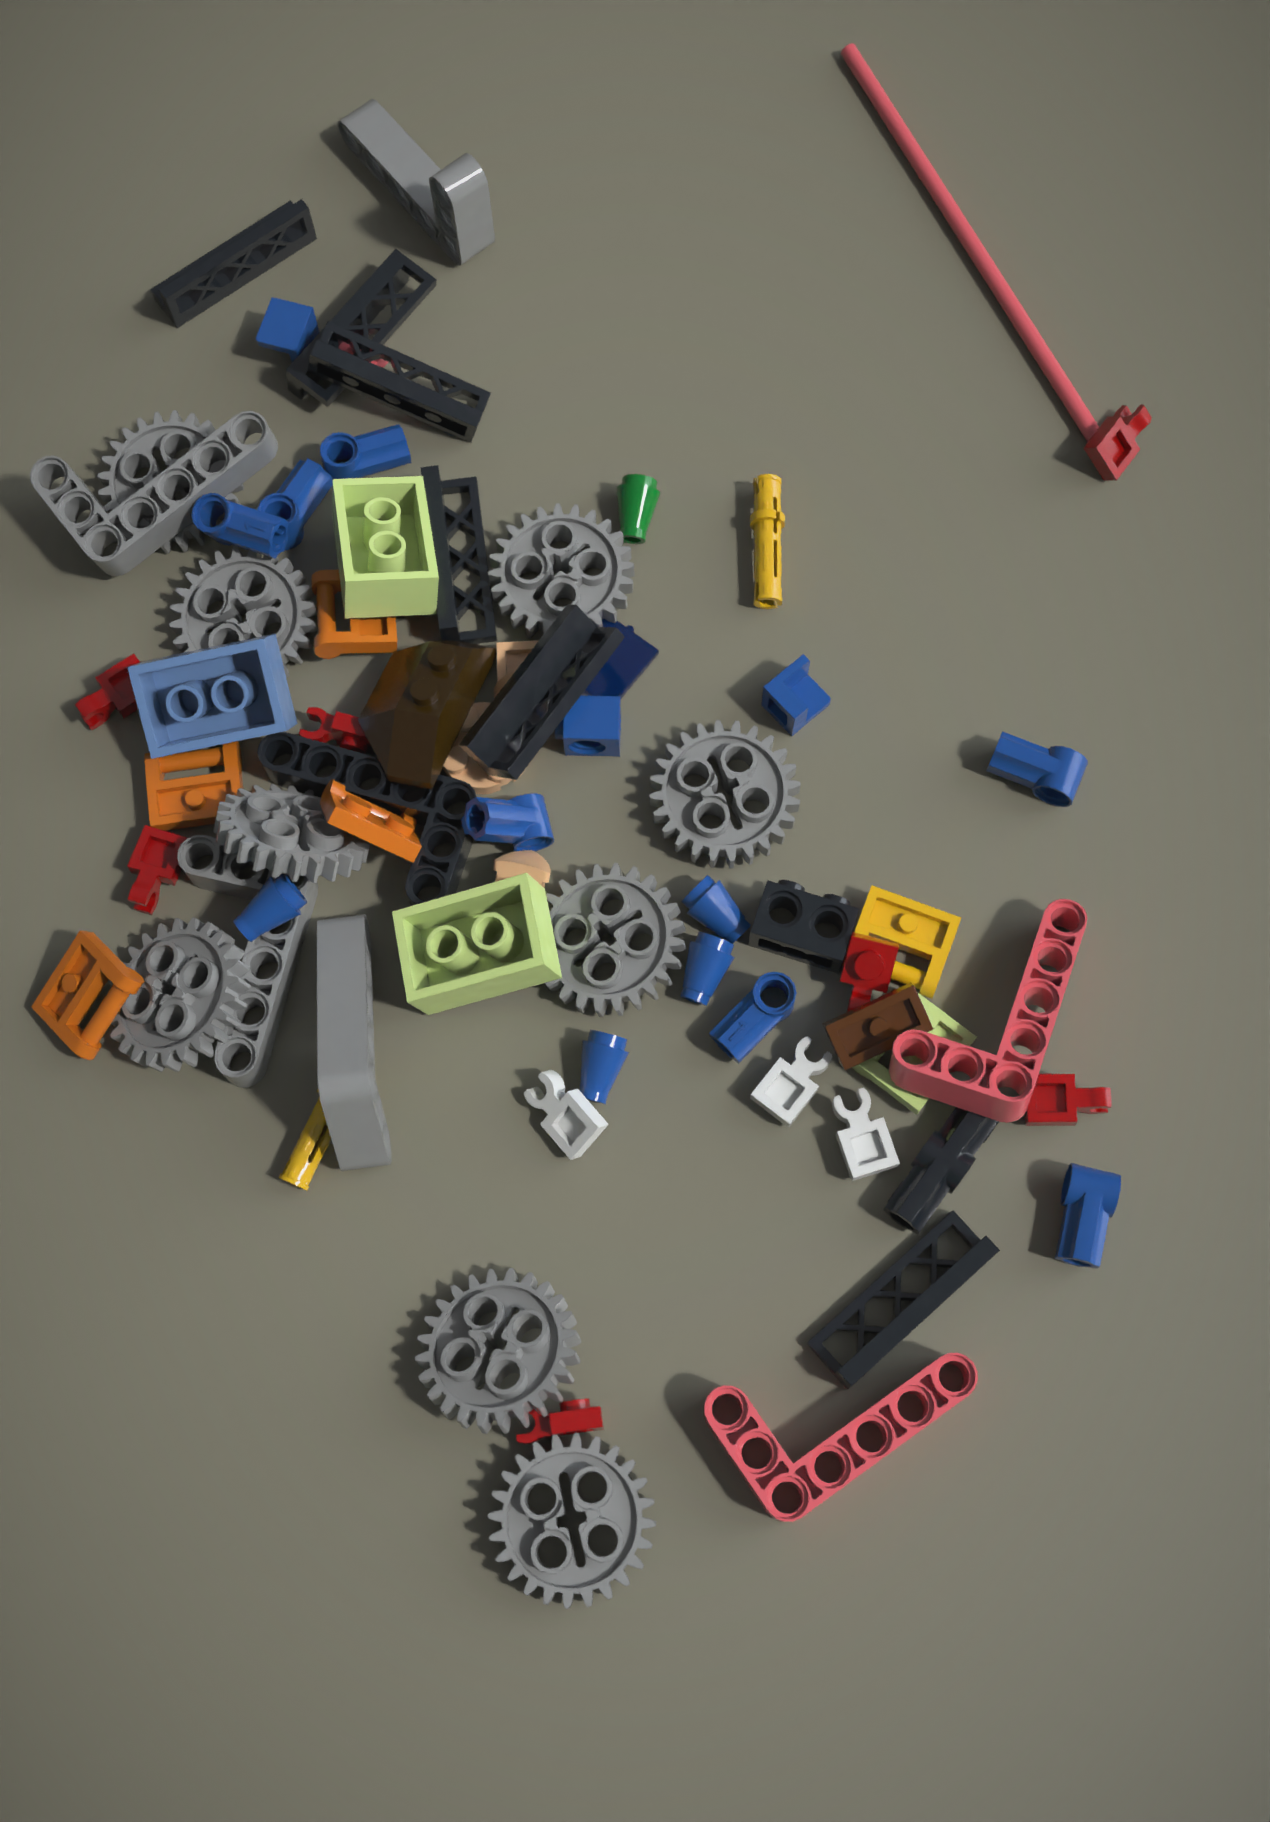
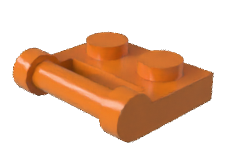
M319 570L312 575L311 588L317 598L318 634L314 638V652L318 657L333 659L345 653L397 652L396 616L349 618L350 631L336 632L335 594L341 591L339 570Z
M238 741L223 744L222 747L182 752L151 759L149 752L144 755L150 827L168 831L215 824L219 802H225L227 794L237 795V790L239 788L243 789L242 755ZM224 765L225 772L164 780L165 773Z
M333 779L329 781L320 800V806L328 824L414 863L422 848L414 832L417 819L405 813L398 816L345 791V785Z
M80 930L31 1008L71 1051L81 1058L93 1060L102 1047L100 1040L129 995L138 992L144 983V978L135 970L127 967L93 932ZM110 980L113 983L111 989L85 1029L82 1030L79 1027L81 1021L107 981Z

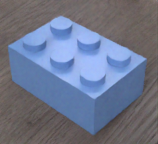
M276 634L147 660L127 667L151 759L284 732L298 724Z

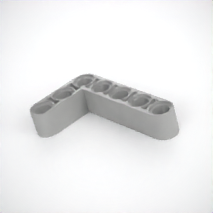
M374 99L369 100L337 122L339 132L350 150L455 264L462 265L495 242L488 181L484 171L474 157L465 153L443 169H440Z
M242 411L233 416L110 513L104 509L81 478L60 457L53 455L44 456L37 460L30 471V481L34 489L86 555L106 574L121 576L131 571L193 522V506L200 497L208 493H217L225 498L270 463L276 456L278 441L263 416L254 411ZM262 433L257 442L249 445L245 444L246 439L250 435ZM220 460L226 461L221 470L209 472L210 467L215 462ZM65 477L59 487L50 489L56 479ZM190 488L185 498L174 501L175 494L179 490ZM91 510L90 516L85 521L76 523L78 516L83 511ZM154 515L153 521L149 526L138 529L139 523L144 517ZM118 543L117 549L113 554L103 557L104 549L108 545Z
M195 835L187 838L181 844L177 855L179 865L190 881L201 889L252 900L269 877L273 878L271 870L265 868L257 871L250 879H238L241 870L246 866L254 865V863L251 861L246 863L236 862L237 854H226L224 852L225 844L217 843L215 837ZM205 855L213 856V860L207 868L201 870L194 869V865L200 857ZM304 876V880L298 889L308 903L299 909L301 915L291 919L289 929L281 934H272L268 931L260 935L253 942L248 940L242 962L250 967V971L240 977V979L249 983L251 989L240 993L238 999L248 1005L245 1009L234 1011L232 1016L239 1021L240 1025L238 1027L226 1026L223 1031L228 1038V1042L225 1044L218 1041L214 1055L217 1069L231 1084L240 1088L256 1085L263 1079L267 1071L318 895V883H312L306 876ZM269 962L278 963V969L271 978H257V973L264 964ZM255 1007L265 1008L262 1020L254 1025L244 1024V1017L250 1009ZM242 1052L251 1053V1061L244 1070L231 1071V1061L237 1054Z
M366 914L317 921L318 1090L341 1171L391 1165L389 1131L375 1080L372 953Z

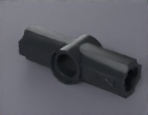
M956 1107L939 1132L935 1130L911 1163L912 1170L905 1180L899 1184L883 1210L893 1221L918 1235L947 1193L952 1194L976 1160L973 1156L982 1143H985L999 1121Z

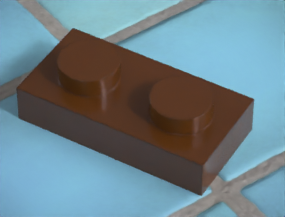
M908 983L822 1023L844 1070L892 1049L897 1036L904 1031L914 1029L929 1032L933 1030L925 1008L912 983Z

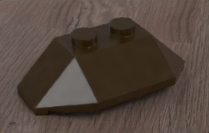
M429 641L392 653L358 718L359 725L382 766L388 781L426 789L433 788L497 656L495 647L459 641Z

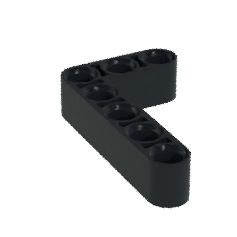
M287 732L270 734L261 740L258 745V758L272 783L284 788H288L291 785L298 792L302 793L310 789L314 791V796L321 798L325 787L333 779L345 785V791L398 816L405 813L417 819L416 824L424 826L420 838L422 848L414 863L412 862L405 884V890L411 906L427 902L417 898L420 890L426 886L432 885L441 889L438 896L434 899L456 893L474 838L464 833L461 819L465 811L460 814H451L447 812V809L454 802L463 801L467 803L477 797L475 790L470 784L440 774L432 789L388 781L378 759L371 755ZM285 753L292 754L290 761L280 766L273 765V761L279 755ZM331 765L336 767L334 773L328 777L321 778L316 776L318 770L324 766ZM376 777L381 779L379 784L373 789L363 790L359 788L362 781L367 778ZM420 789L425 792L418 801L407 802L403 800L405 794L410 790ZM450 843L455 846L454 851L448 856L437 857L432 854L435 847L439 844Z

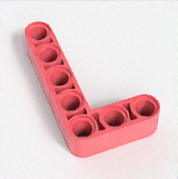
M1069 899L1055 900L1045 909L997 1055L925 1031L914 1029L904 1031L897 1036L893 1043L889 1066L891 1080L896 1086L999 1122H1014L1023 1117L1028 1108L1087 925L1085 909L1079 903ZM1055 927H1064L1068 929L1070 932H1061L1057 930ZM1041 966H1051L1055 968L1057 972L1046 971ZM1037 1005L1041 1007L1045 1012H1034L1030 1010L1027 1006ZM1013 1046H1024L1032 1054H1021L1015 1051ZM906 1056H916L917 1058L921 1059L923 1063L919 1065H911L905 1062L902 1058ZM955 1071L964 1072L971 1080L960 1081L953 1078L950 1073ZM998 1088H1012L1019 1096H1005Z
M947 1353L927 1365L794 1463L785 1453L748 1397L739 1388L720 1386L714 1389L707 1396L703 1407V1416L707 1426L764 1510L777 1521L793 1522L805 1516L968 1397L976 1387L978 1374L974 1363L967 1356L960 1353ZM944 1364H952L961 1370L964 1382L958 1392L946 1390L941 1385L939 1372ZM904 1393L916 1395L922 1402L923 1413L917 1422L905 1420L898 1411V1401ZM722 1396H729L739 1403L741 1415L736 1423L724 1425L714 1418L712 1405L716 1399ZM862 1423L874 1424L882 1433V1444L876 1452H867L858 1445L856 1432ZM751 1439L763 1441L770 1450V1460L762 1469L749 1467L742 1458L743 1445ZM821 1453H831L841 1463L840 1477L833 1483H826L820 1480L815 1473L814 1463ZM780 1483H790L798 1489L800 1503L798 1508L792 1513L785 1514L778 1511L772 1502L774 1488Z

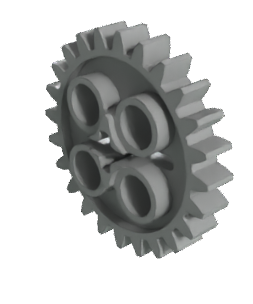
M173 410L169 421H164L159 412H155L153 424L149 426L141 417L137 418L139 431L135 433L128 428H122V432L127 440L123 444L113 440L110 441V445L116 452L115 457L102 456L101 458L110 471L97 474L102 484L107 486L98 491V495L107 503L104 509L110 513L162 472L153 456L155 450H160L165 464L169 467L178 460L174 459V456L179 450L184 448H190L191 450L216 430L211 421L206 420L200 425L195 413H190L185 422H183L177 410ZM220 460L215 462L210 467L209 472L221 470L226 461ZM146 467L150 468L149 472L144 477L139 479L134 478L135 474L140 469ZM241 484L232 492L244 490V485ZM190 488L179 490L184 498L188 495ZM232 492L225 497L231 502L240 504ZM225 513L221 514L216 522L218 520L223 521ZM148 515L140 521L138 529L149 526L154 516ZM192 522L161 548L165 553H169L173 542H177L183 552H187L189 539L195 538L197 543L204 546L203 532Z
M557 503L554 507L553 515L547 516L545 510L540 506L537 507L538 519L532 521L523 513L521 514V529L510 524L506 526L509 540L497 538L496 546L499 553L490 554V563L493 570L488 571L490 584L494 585L491 588L493 601H501L498 604L501 616L512 614L510 617L512 628L516 629L526 623L528 638L533 637L538 630L543 631L544 635L565 608L553 604L561 598L572 600L573 603L571 605H577L597 627H603V618L612 623L617 622V611L614 607L626 609L627 596L625 594L633 593V580L630 577L634 576V563L629 562L631 560L630 546H622L624 544L622 531L610 534L612 527L609 518L597 525L595 510L592 509L583 518L579 515L578 505L575 504L569 514H563L560 503ZM559 541L569 543L567 547L562 549L551 547L552 544ZM588 547L587 549H584L583 551H581V552L579 553V551H580L582 548ZM590 568H599L603 571L596 576H589L583 573ZM529 571L540 574L535 579L530 580L520 577ZM544 594V596L540 600H534L536 598L541 597Z
M233 546L231 558L226 559L219 550L215 551L216 564L212 566L201 559L199 565L203 573L197 576L187 572L185 575L192 584L189 589L176 588L175 590L184 602L170 606L173 613L181 618L169 623V627L176 634L180 635L173 640L174 645L180 651L190 652L223 645L235 639L242 641L264 636V632L269 625L279 622L282 624L280 630L276 633V638L285 674L288 677L289 671L285 664L290 660L301 665L303 661L296 651L298 648L311 649L313 646L304 634L318 630L314 621L308 618L317 614V607L313 602H309L315 595L309 585H303L306 578L300 570L293 571L294 566L288 558H284L278 563V556L276 559L265 555L262 558L261 554L250 550L246 557L237 546ZM266 584L261 594L253 597L249 596L250 590L255 585ZM220 600L224 601L222 608L218 612L207 614L211 604ZM278 601L281 602V605L276 608L275 605ZM244 614L246 615L245 622H243L242 615ZM210 629H213V631L210 633V635H208V634H207L208 631H209Z
M716 720L714 732L708 733L701 723L697 724L696 738L692 739L687 733L682 731L680 733L681 748L668 743L666 745V755L669 760L659 758L656 760V770L661 775H652L650 777V787L657 791L649 794L650 806L660 808L653 812L654 823H666L662 828L663 839H669L677 835L675 842V851L677 853L688 846L692 848L691 861L694 863L704 853L709 855V865L711 868L715 867L719 857H725L729 868H734L735 859L738 855H742L744 860L751 865L753 864L755 849L766 857L769 856L771 850L769 839L775 843L782 844L785 834L781 828L792 829L794 826L795 818L789 813L798 812L800 800L792 796L799 794L801 786L799 781L790 780L795 776L796 765H782L787 757L786 748L772 752L774 736L770 735L760 742L757 740L758 727L755 725L745 735L740 733V722L737 720L732 725L731 731H724L720 720ZM710 758L715 759L717 762L720 779L726 794H732L731 807L736 819L742 826L740 830H736L733 827L725 796L722 793H717L718 779L708 762ZM732 760H742L750 768L744 772H735L729 769L727 764ZM696 774L705 778L706 783L700 787H691L685 784L683 780L689 775ZM756 800L763 803L767 809L761 813L754 814L745 810L743 805L748 801ZM706 815H714L720 818L723 824L717 828L709 829L702 826L699 820Z
M271 784L270 790L267 791L258 785H253L252 793L239 788L237 795L227 794L225 802H219L213 830L214 833H217L216 842L225 844L224 852L226 854H237L236 862H253V871L255 872L265 868L270 869L273 878H277L282 873L289 874L293 882H297L299 876H306L312 883H317L318 876L320 875L331 882L335 881L336 874L348 878L350 877L351 869L360 871L362 863H366L370 847L369 842L328 824L320 806L321 798L314 796L313 790L309 789L304 794L298 793L296 788L291 785L287 791H282L275 784Z
M618 863L613 864L609 875H604L599 864H594L593 877L588 879L578 869L576 870L577 884L571 886L568 882L561 879L559 884L564 893L560 897L549 893L546 894L547 900L552 906L549 912L562 978L546 982L545 984L551 992L562 988L559 998L564 1004H568L577 996L576 1007L581 1013L588 1009L591 1002L594 1003L595 1011L599 1017L604 1016L608 1005H613L617 1014L623 1016L624 1002L631 1001L633 1006L639 1011L642 1009L640 996L644 993L654 1000L659 999L654 988L657 982L667 986L672 985L670 977L665 972L666 969H681L682 967L679 959L672 955V952L686 950L684 940L674 937L686 931L683 921L672 920L681 913L677 903L666 904L671 897L667 887L655 891L657 882L652 874L640 883V873L635 866L629 870L626 877L623 876ZM613 899L624 901L622 909L615 915L607 916L602 914L603 906L608 901ZM637 912L642 913L640 919L632 920L634 914ZM579 928L586 930V936L581 943L572 946L565 944L566 936L570 931ZM608 933L611 937H615L616 942L609 946L601 940L603 935ZM647 933L653 936L652 943L648 948L640 951L630 948L632 940L637 935ZM585 959L583 965L580 967L575 966L577 960ZM604 963L616 965L615 972L611 978L605 981L594 980L593 975L598 966Z
M192 917L187 924L180 918H176L172 929L162 923L158 924L156 938L151 937L147 933L142 934L144 947L140 950L132 946L128 948L132 960L129 964H124L138 972L144 978V983L136 994L129 995L111 1023L116 1028L112 1031L110 1037L121 1043L118 1050L130 1056L131 1060L146 1068L149 1066L159 1072H163L165 1067L179 1072L182 1062L196 1067L198 1052L210 1058L214 1056L212 1042L215 1040L225 1044L228 1042V1038L223 1030L226 1026L238 1027L240 1025L239 1021L232 1015L235 1010L247 1008L248 1004L238 999L240 993L251 989L249 983L240 979V977L250 971V967L240 961L245 952L234 945L236 940L209 921L204 924L197 918Z
M509 1268L504 1280H499L494 1270L489 1269L486 1283L482 1284L471 1274L468 1281L470 1289L463 1292L458 1286L453 1284L451 1291L455 1299L451 1303L441 1299L435 1301L442 1312L440 1317L425 1316L424 1321L432 1330V1334H423L417 1337L420 1345L427 1350L415 1356L419 1366L422 1369H426V1371L418 1376L419 1380L425 1388H431L427 1396L435 1406L442 1404L440 1410L444 1416L450 1420L458 1414L457 1421L466 1430L476 1419L478 1428L483 1434H487L493 1421H497L505 1434L509 1432L511 1419L516 1417L527 1428L529 1427V1411L534 1409L540 1415L546 1417L548 1413L543 1401L549 1397L561 1402L563 1397L556 1386L558 1383L573 1384L574 1378L565 1366L580 1364L577 1352L571 1349V1347L581 1343V1338L577 1331L571 1329L577 1324V1321L572 1311H565L568 1304L562 1294L553 1297L555 1291L551 1284L545 1281L538 1286V1282L531 1272L520 1283L519 1277L513 1268ZM518 1310L519 1312L510 1319L512 1313ZM489 1312H497L492 1322L483 1326L478 1325L483 1315ZM535 1328L542 1329L541 1334L534 1341L528 1343L521 1342L523 1336L529 1330ZM470 1356L475 1357L473 1364L468 1369L460 1372L455 1371L462 1359ZM510 1374H520L519 1380L514 1386L509 1389H499L505 1377ZM486 1380V1384L483 1387V1389L477 1390V1388L481 1386Z
M574 1433L570 1447L565 1448L559 1436L553 1435L552 1450L548 1452L538 1442H534L533 1451L535 1459L531 1462L519 1454L515 1456L517 1464L521 1469L518 1475L507 1471L501 1473L504 1480L510 1485L508 1492H492V1496L504 1503L503 1510L488 1513L489 1519L502 1522V1530L490 1535L489 1540L495 1542L504 1541L506 1549L495 1559L497 1562L513 1560L515 1566L507 1578L509 1581H512L524 1574L528 1578L524 1589L525 1595L528 1596L538 1586L543 1587V1604L548 1605L556 1592L562 1593L565 1609H570L574 1595L581 1593L584 1603L587 1607H590L593 1603V1590L598 1588L608 1600L611 1599L613 1595L610 1581L615 1578L626 1587L630 1585L629 1578L624 1569L627 1565L642 1569L644 1564L634 1553L637 1548L652 1549L653 1546L650 1541L641 1537L642 1529L656 1526V1521L642 1517V1510L652 1506L655 1502L652 1498H639L637 1493L647 1484V1479L639 1478L631 1481L628 1475L633 1470L636 1462L632 1459L619 1466L616 1460L620 1448L615 1445L606 1455L600 1453L601 1438L597 1436L593 1439L588 1449L582 1448V1440L579 1433ZM596 1472L605 1478L607 1492L601 1501L587 1503L578 1493V1484L584 1475ZM561 1473H567L569 1476L575 1510L577 1512H585L587 1516V1522L579 1525L580 1538L586 1559V1564L582 1568L576 1565L571 1531L566 1527L560 1528L558 1518L566 1515V1506L559 1480ZM539 1484L550 1485L556 1494L554 1508L545 1515L534 1513L528 1504L530 1491ZM606 1524L616 1531L618 1545L611 1555L599 1556L589 1546V1535L596 1526ZM549 1536L560 1538L567 1548L565 1561L556 1568L545 1566L538 1556L540 1543Z

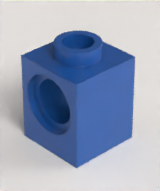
M581 695L555 729V739H563L565 755L620 757V696Z

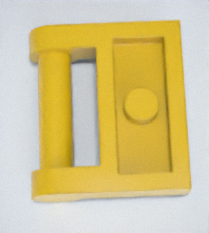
M871 885L854 932L898 943L900 950L930 960L926 972L895 961L891 979L903 984L912 983L915 988L919 989V994L932 999L961 917Z

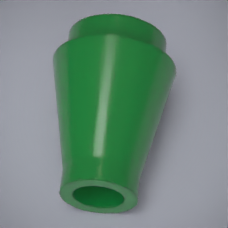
M628 474L622 477V483L616 488L620 531L623 533V542L643 544L646 540V533L656 508L660 491L657 489L656 479L642 474Z

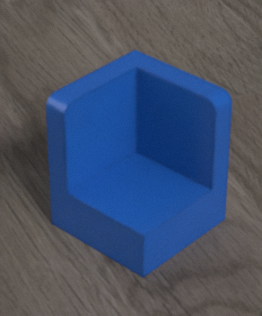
M272 297L256 336L258 346L288 353L293 362L320 333L313 307Z
M804 654L763 687L761 705L791 736L827 708L831 701L830 696L808 675L810 660Z

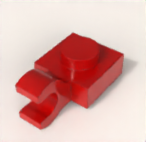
M1144 404L1139 405L1134 413H1131L1127 405L1121 406L1113 417H1107L1084 446L1085 452L1104 481H1117L1140 451L1135 438L1149 425L1152 419Z
M134 653L95 677L101 689L85 696L75 704L81 713L82 719L91 730L104 724L115 709H117L123 719L138 710L127 669L129 666L140 663Z
M309 707L306 713L309 720L320 722L321 726L313 732L300 729L299 736L323 743L329 740H336L337 745L341 748L363 754H374L359 725V717L336 711L335 715H331L318 707Z
M144 825L127 865L132 874L138 875L127 899L129 902L135 903L133 906L134 910L152 915L159 900L161 883L175 886L182 870L177 859L178 849L188 837Z
M852 932L840 977L841 982L853 985L846 1012L870 1002L872 990L887 993L899 949L898 943Z
M1039 1074L1025 1112V1125L1075 1126L1077 1123V1111L1087 1114L1108 1113V1108L1112 1107L1111 1088H1076L1075 1074Z
M589 1398L560 1402V1412L549 1413L546 1417H543L533 1409L528 1414L534 1417L535 1427L530 1433L516 1435L517 1442L531 1444L541 1438L553 1435L564 1436L604 1430L602 1409L600 1406L590 1407Z

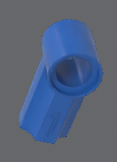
M399 424L355 437L343 432L333 433L327 436L320 446L323 469L332 475L333 479L363 478L367 475L411 463L407 440ZM339 460H349L345 463H335Z
M308 458L305 461L299 460L278 491L266 496L260 501L258 506L259 511L281 517L289 522V539L285 550L293 549L301 543L304 537L303 526L332 487V475L327 473L320 464Z
M217 493L203 495L196 501L192 509V520L195 526L222 545H234L274 559L285 550L289 539V522L281 517L231 502ZM225 513L222 523L215 526L218 517Z
M1002 731L986 771L1031 788L1032 793L1045 803L1058 807H1068L1073 803L1088 760L1081 753L1071 748L1052 746L1047 749Z
M524 794L510 800L475 797L466 803L465 814L461 819L464 833L471 835L475 841L512 843L514 851H539L554 843L555 839L545 800L541 794Z
M775 971L765 973L758 978L754 988L709 1032V1036L726 1055L739 1064L779 1022L789 1017L795 1004L797 993L795 984L790 977L783 973ZM771 987L779 988L787 995V1001L778 1008L768 1007L761 1000L760 995L762 992Z
M1074 1163L1069 1164L1061 1191L1060 1202L1061 1206H1064L1055 1259L1078 1267L1094 1269L1100 1267L1109 1217L1113 1216L1119 1200L1121 1175Z

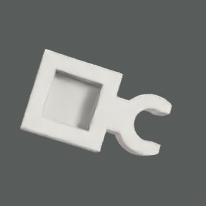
M808 1036L804 1037L797 1044L794 1053V1063L790 1065L780 1057L750 1095L751 1100L788 1128L819 1088L816 1083L809 1079L810 1076L823 1073L828 1068L832 1059V1054L827 1051L818 1062L807 1060L804 1052L809 1048L812 1041Z
M554 1070L541 1072L538 1078L546 1086V1095L537 1086L527 1089L524 1092V1096L531 1106L543 1109L548 1114L540 1125L570 1160L581 1157L609 1124L579 1089L565 1093L564 1082Z
M864 1087L858 1089L856 1093L860 1102V1108L855 1111L847 1110L844 1107L840 1095L835 1096L832 1102L835 1116L840 1121L846 1123L848 1127L847 1129L837 1131L836 1138L851 1181L896 1168L900 1164L884 1117L872 1121L869 1120L868 1112L871 1107V1098Z

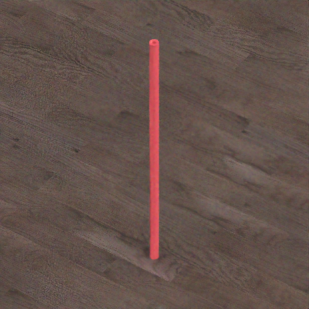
M855 44L846 45L841 51V56L1088 442L1098 430L1099 425Z

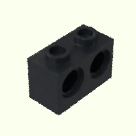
M767 880L750 932L748 946L839 974L859 908L850 906L849 900L838 895L824 894L821 897L805 892V888L802 885L793 881L779 880L778 883ZM776 908H785L793 914L795 919L790 923L780 924L775 922L769 913ZM821 922H830L839 929L840 934L834 938H825L817 933L815 926Z

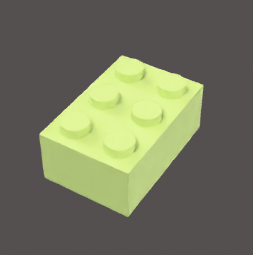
M423 476L332 479V519L345 619L436 614L439 575Z
M528 873L392 911L407 1003L427 1015L562 978L546 891Z

